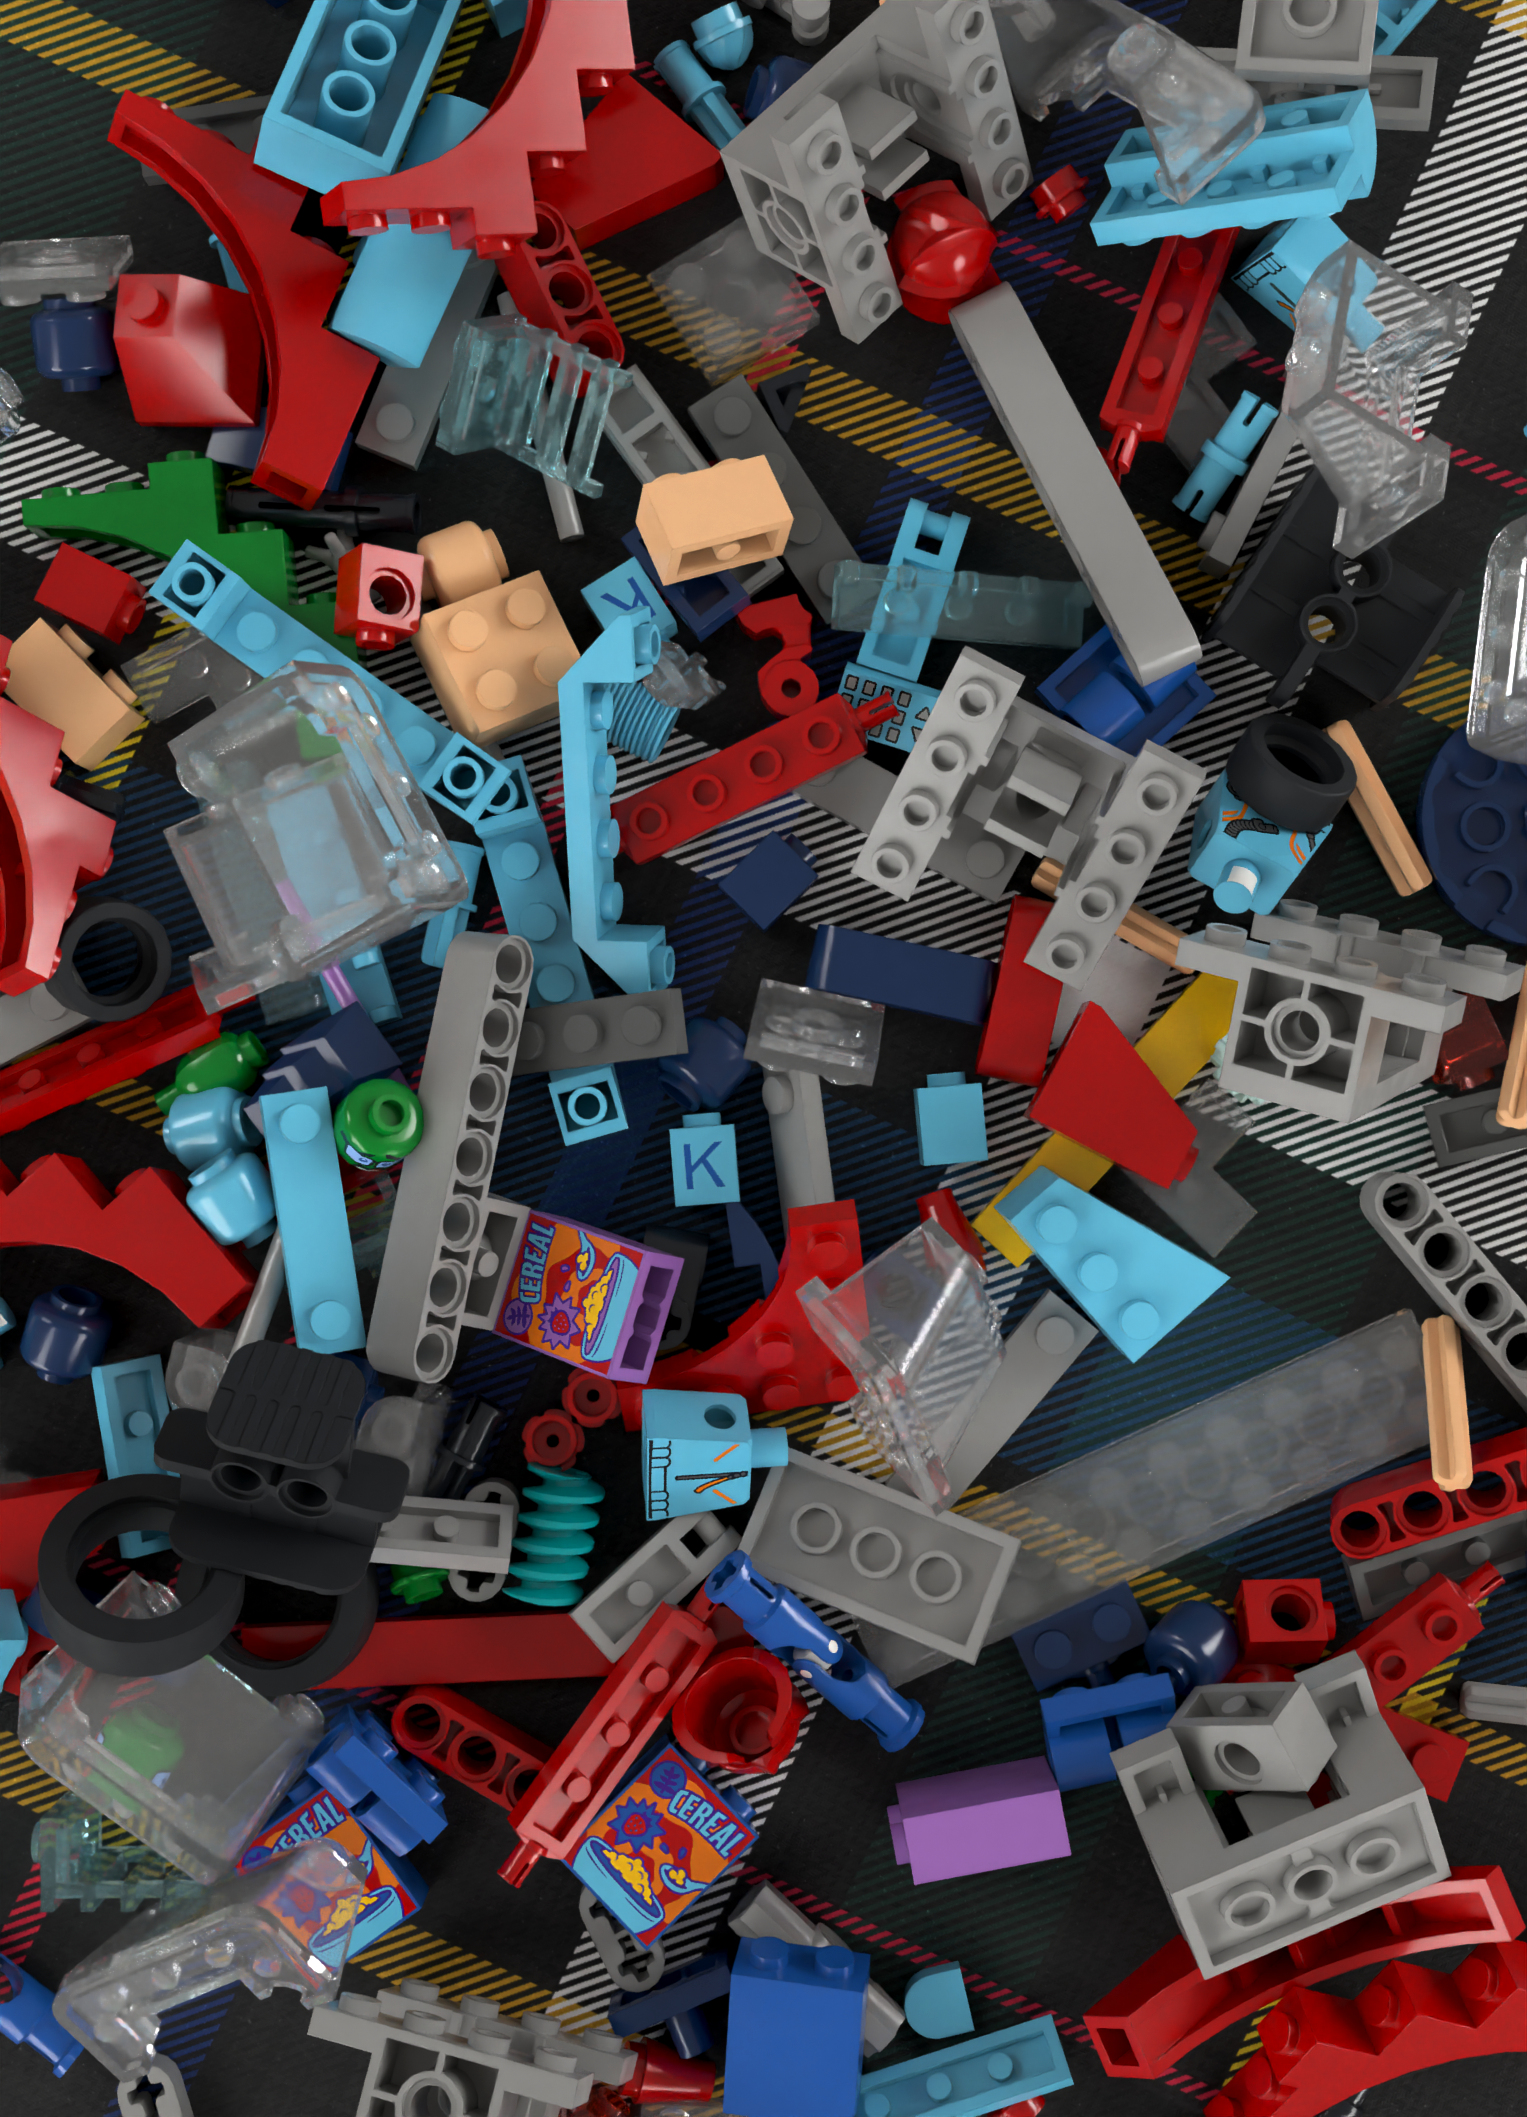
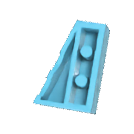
M1043 1165L1039 1166L994 1206L997 1212L1107 1339L1132 1363H1135L1231 1278L1209 1262Z

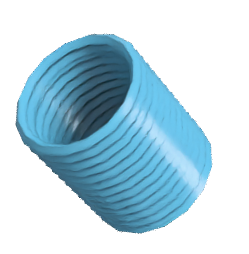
M642 682L604 683V690H609L612 695L614 708L612 725L610 729L606 730L607 742H612L613 746L618 745L619 749L624 748V751H629L631 755L635 754L636 758L641 757L643 761L648 760L649 764L653 763L662 751L681 710L680 701L675 702L674 698L671 699L670 696L665 697V694H660L659 690L654 692L653 687L643 686Z

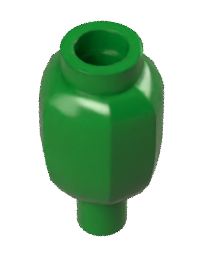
M249 1030L240 1036L234 1033L223 1032L220 1033L221 1037L190 1051L181 1059L177 1066L175 1082L154 1094L155 1101L160 1110L169 1116L174 1100L181 1094H195L217 1087H229L241 1093L252 1086L257 1080L259 1069L269 1063L267 1052L256 1035Z

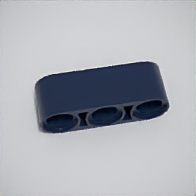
M818 924L804 987L946 1020L985 1026L998 963L847 928Z

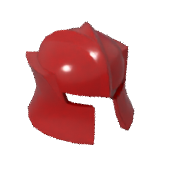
M936 180L918 185L893 200L901 214L892 232L887 247V256L902 298V305L910 313L925 321L943 325L951 324L948 315L949 309L1002 283L992 263H989L991 254L998 245L996 237L1000 235L991 223L986 220L979 207L963 196L952 180Z
M737 1647L727 1649L703 1662L674 1703L672 1711L673 1733L682 1748L695 1758L706 1761L707 1768L720 1766L724 1770L735 1774L767 1773L775 1775L780 1764L793 1749L800 1723L810 1713V1710L799 1689L791 1682L788 1669L776 1656L760 1648Z

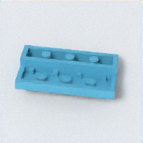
M1368 88L1125 130L1104 164L1112 188L1090 222L1097 246L1117 243L1137 246L1153 238L1180 234L1186 238H1194L1215 229L1242 226L1245 229H1257L1273 221L1304 217L1307 220H1320L1336 212H1341L1347 200L1368 197L1374 180L1377 157L1375 118Z
M433 93L425 113L417 119L406 146L408 151L397 173L435 160L456 147L482 120L488 109L457 96ZM411 224L388 225V231L381 234L363 236L359 241L353 254V264L356 265L346 288L342 289L334 297L328 310L327 322L330 324L327 331L336 333L340 337L378 356L381 362L390 367L419 368L472 249L452 250L450 230L434 234H414L411 231Z

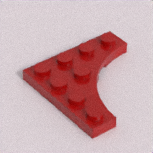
M854 1199L787 1209L788 1232L786 1246L778 1266L779 1279L765 1301L758 1299L741 1317L728 1326V1338L701 1354L691 1348L667 1359L654 1362L647 1384L616 1380L626 1432L642 1430V1389L740 1394L746 1399L748 1414L773 1410L783 1411L794 1407L835 1401L845 1402L856 1398L878 1395L858 1218Z

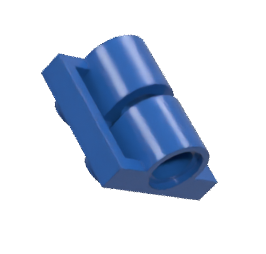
M1107 625L1103 626L1034 691L1058 718L1134 757H1137L1146 739L1163 746L1217 696L1196 673L1197 666L1195 662L1149 685L1141 687L1131 673Z
M1145 1673L1131 1674L1121 1678L1116 1684L1093 1689L1070 1687L1057 1692L1051 1698L1040 1700L1047 1762L1059 1791L1064 1792L1116 1781V1771L1109 1753L1167 1729L1166 1725L1176 1713L1175 1694L1169 1673L1154 1676Z
M347 1703L329 1722L330 1731L309 1754L303 1768L345 1808H351L360 1802L355 1811V1817L396 1856L405 1855L422 1839L430 1844L448 1825L442 1801L446 1796L436 1785L440 1781V1777L427 1762L414 1754H411L406 1759L399 1753L391 1742L394 1738L392 1731L376 1714L367 1709L360 1716Z

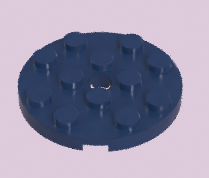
M1527 694L1508 698L1485 708L1467 719L1451 733L1435 753L1425 772L1416 807V837L1419 852L1432 875L1433 881L1431 883L1440 897L1452 911L1476 930L1497 940L1527 947Z

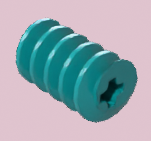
M529 1462L527 1469L543 1478V1484L522 1489V1495L536 1502L538 1507L536 1511L517 1513L516 1520L533 1530L531 1536L512 1538L511 1545L526 1553L527 1558L526 1561L509 1563L508 1572L522 1579L521 1586L502 1588V1591L513 1598L537 1605L553 1607L573 1605L579 1603L583 1599L584 1594L582 1587L573 1580L584 1578L589 1571L588 1563L578 1555L590 1552L595 1543L593 1537L581 1529L595 1527L600 1520L598 1512L586 1504L602 1501L605 1496V1490L584 1471L569 1468L562 1472V1467L545 1466L538 1462Z

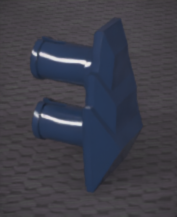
M355 1001L281 1048L280 1051L283 1053V1056L262 1074L266 1081L243 1110L264 1137L259 1096L327 1086L331 1116H333L338 1104L357 1085L371 1079H387L404 1063L360 1003Z

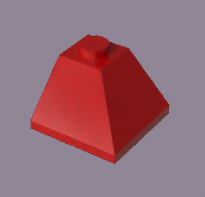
M120 274L113 339L136 423L140 426L259 427L266 356L264 339L250 294L181 274Z

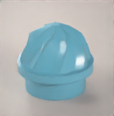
M734 1L691 23L697 41L692 43L695 51H698L703 60L712 67L722 70H735L741 67L753 47V30L751 25L753 22L750 15L743 17L737 1Z

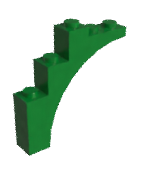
M191 450L175 451L166 455L167 461L147 463L150 489H144V485L139 482L121 481L105 485V492L81 494V491L77 488L52 487L41 491L42 498L21 500L23 525L40 539L94 540L140 550L170 563L185 540L188 539L240 576L254 591L368 671L366 649L360 648L355 644L356 638L333 634L336 592L310 594L306 596V604H299L294 542L283 529H275V524L271 522L252 521L238 524L236 526L237 533H230V526L225 515V495L227 491L225 473L212 457L205 458V454L202 452ZM287 695L293 710L300 754L303 761L311 767L375 762V757Z

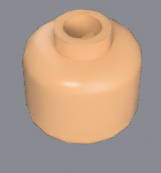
M464 521L426 535L417 544V554L424 556L421 591L423 603L434 599L438 607L442 608L501 585V579L509 577L506 559L492 529L482 531L472 521Z

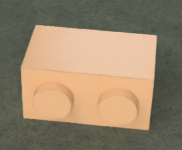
M760 455L744 460L737 458L726 459L711 468L683 475L668 473L650 483L643 484L635 522L661 582L665 586L782 556L794 518L765 455Z
M40 617L11 646L5 666L10 669L11 674L4 692L20 708L64 731L65 734L60 749L75 764L92 771L145 720L132 705L139 695L114 670L110 669L106 674L102 675L87 659L95 650L69 624L66 623L58 630Z

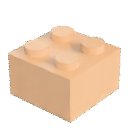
M539 570L424 614L419 622V632L410 638L454 732H458L479 748L560 716L558 681L581 657Z

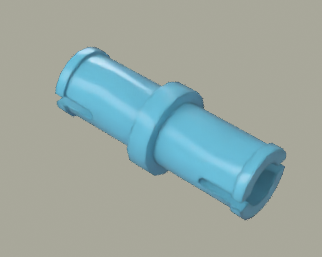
M1244 390L1241 394V399L1214 439L1207 437L1200 448L1204 453L1203 457L1178 495H1175L1172 500L1178 508L1185 511L1189 509L1200 490H1203V496L1190 514V516L1203 523H1207L1210 518L1209 515L1235 476H1244L1250 466L1246 459L1272 420L1279 414L1276 408L1266 402L1262 404L1251 423L1248 424L1247 419L1261 398L1247 390Z

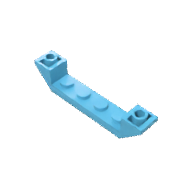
M188 539L185 540L148 593L218 646L471 825L476 823L512 773L510 769L458 732L454 734L254 591L240 576Z
M637 606L618 615L558 681L572 940L627 994L666 989L668 984H671L675 971L674 950L671 946H666L665 926L616 924V921L621 917L623 909L622 887L619 882H614L613 858L617 856L620 846V830L617 820L611 819L610 794L615 790L617 768L614 757L607 754L606 730L610 729L612 725L614 708L612 695L609 690H604V683H635L653 672V664H657L660 657L661 639L658 626L651 624L650 606Z
M521 755L500 760L498 762L510 769L512 773L476 821L474 828L476 835L482 839L509 935L521 936L527 940L532 949L534 961L527 997L530 1008L595 999L581 948L572 940L571 913L546 826ZM614 1063L549 1071L552 1083H549L548 1086L565 1146L629 1128Z

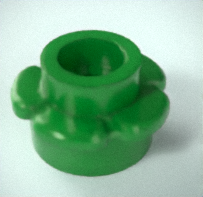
M392 1564L389 1568L393 1583L389 1587L393 1595H404L407 1604L420 1603L443 1593L441 1582L448 1579L450 1570Z

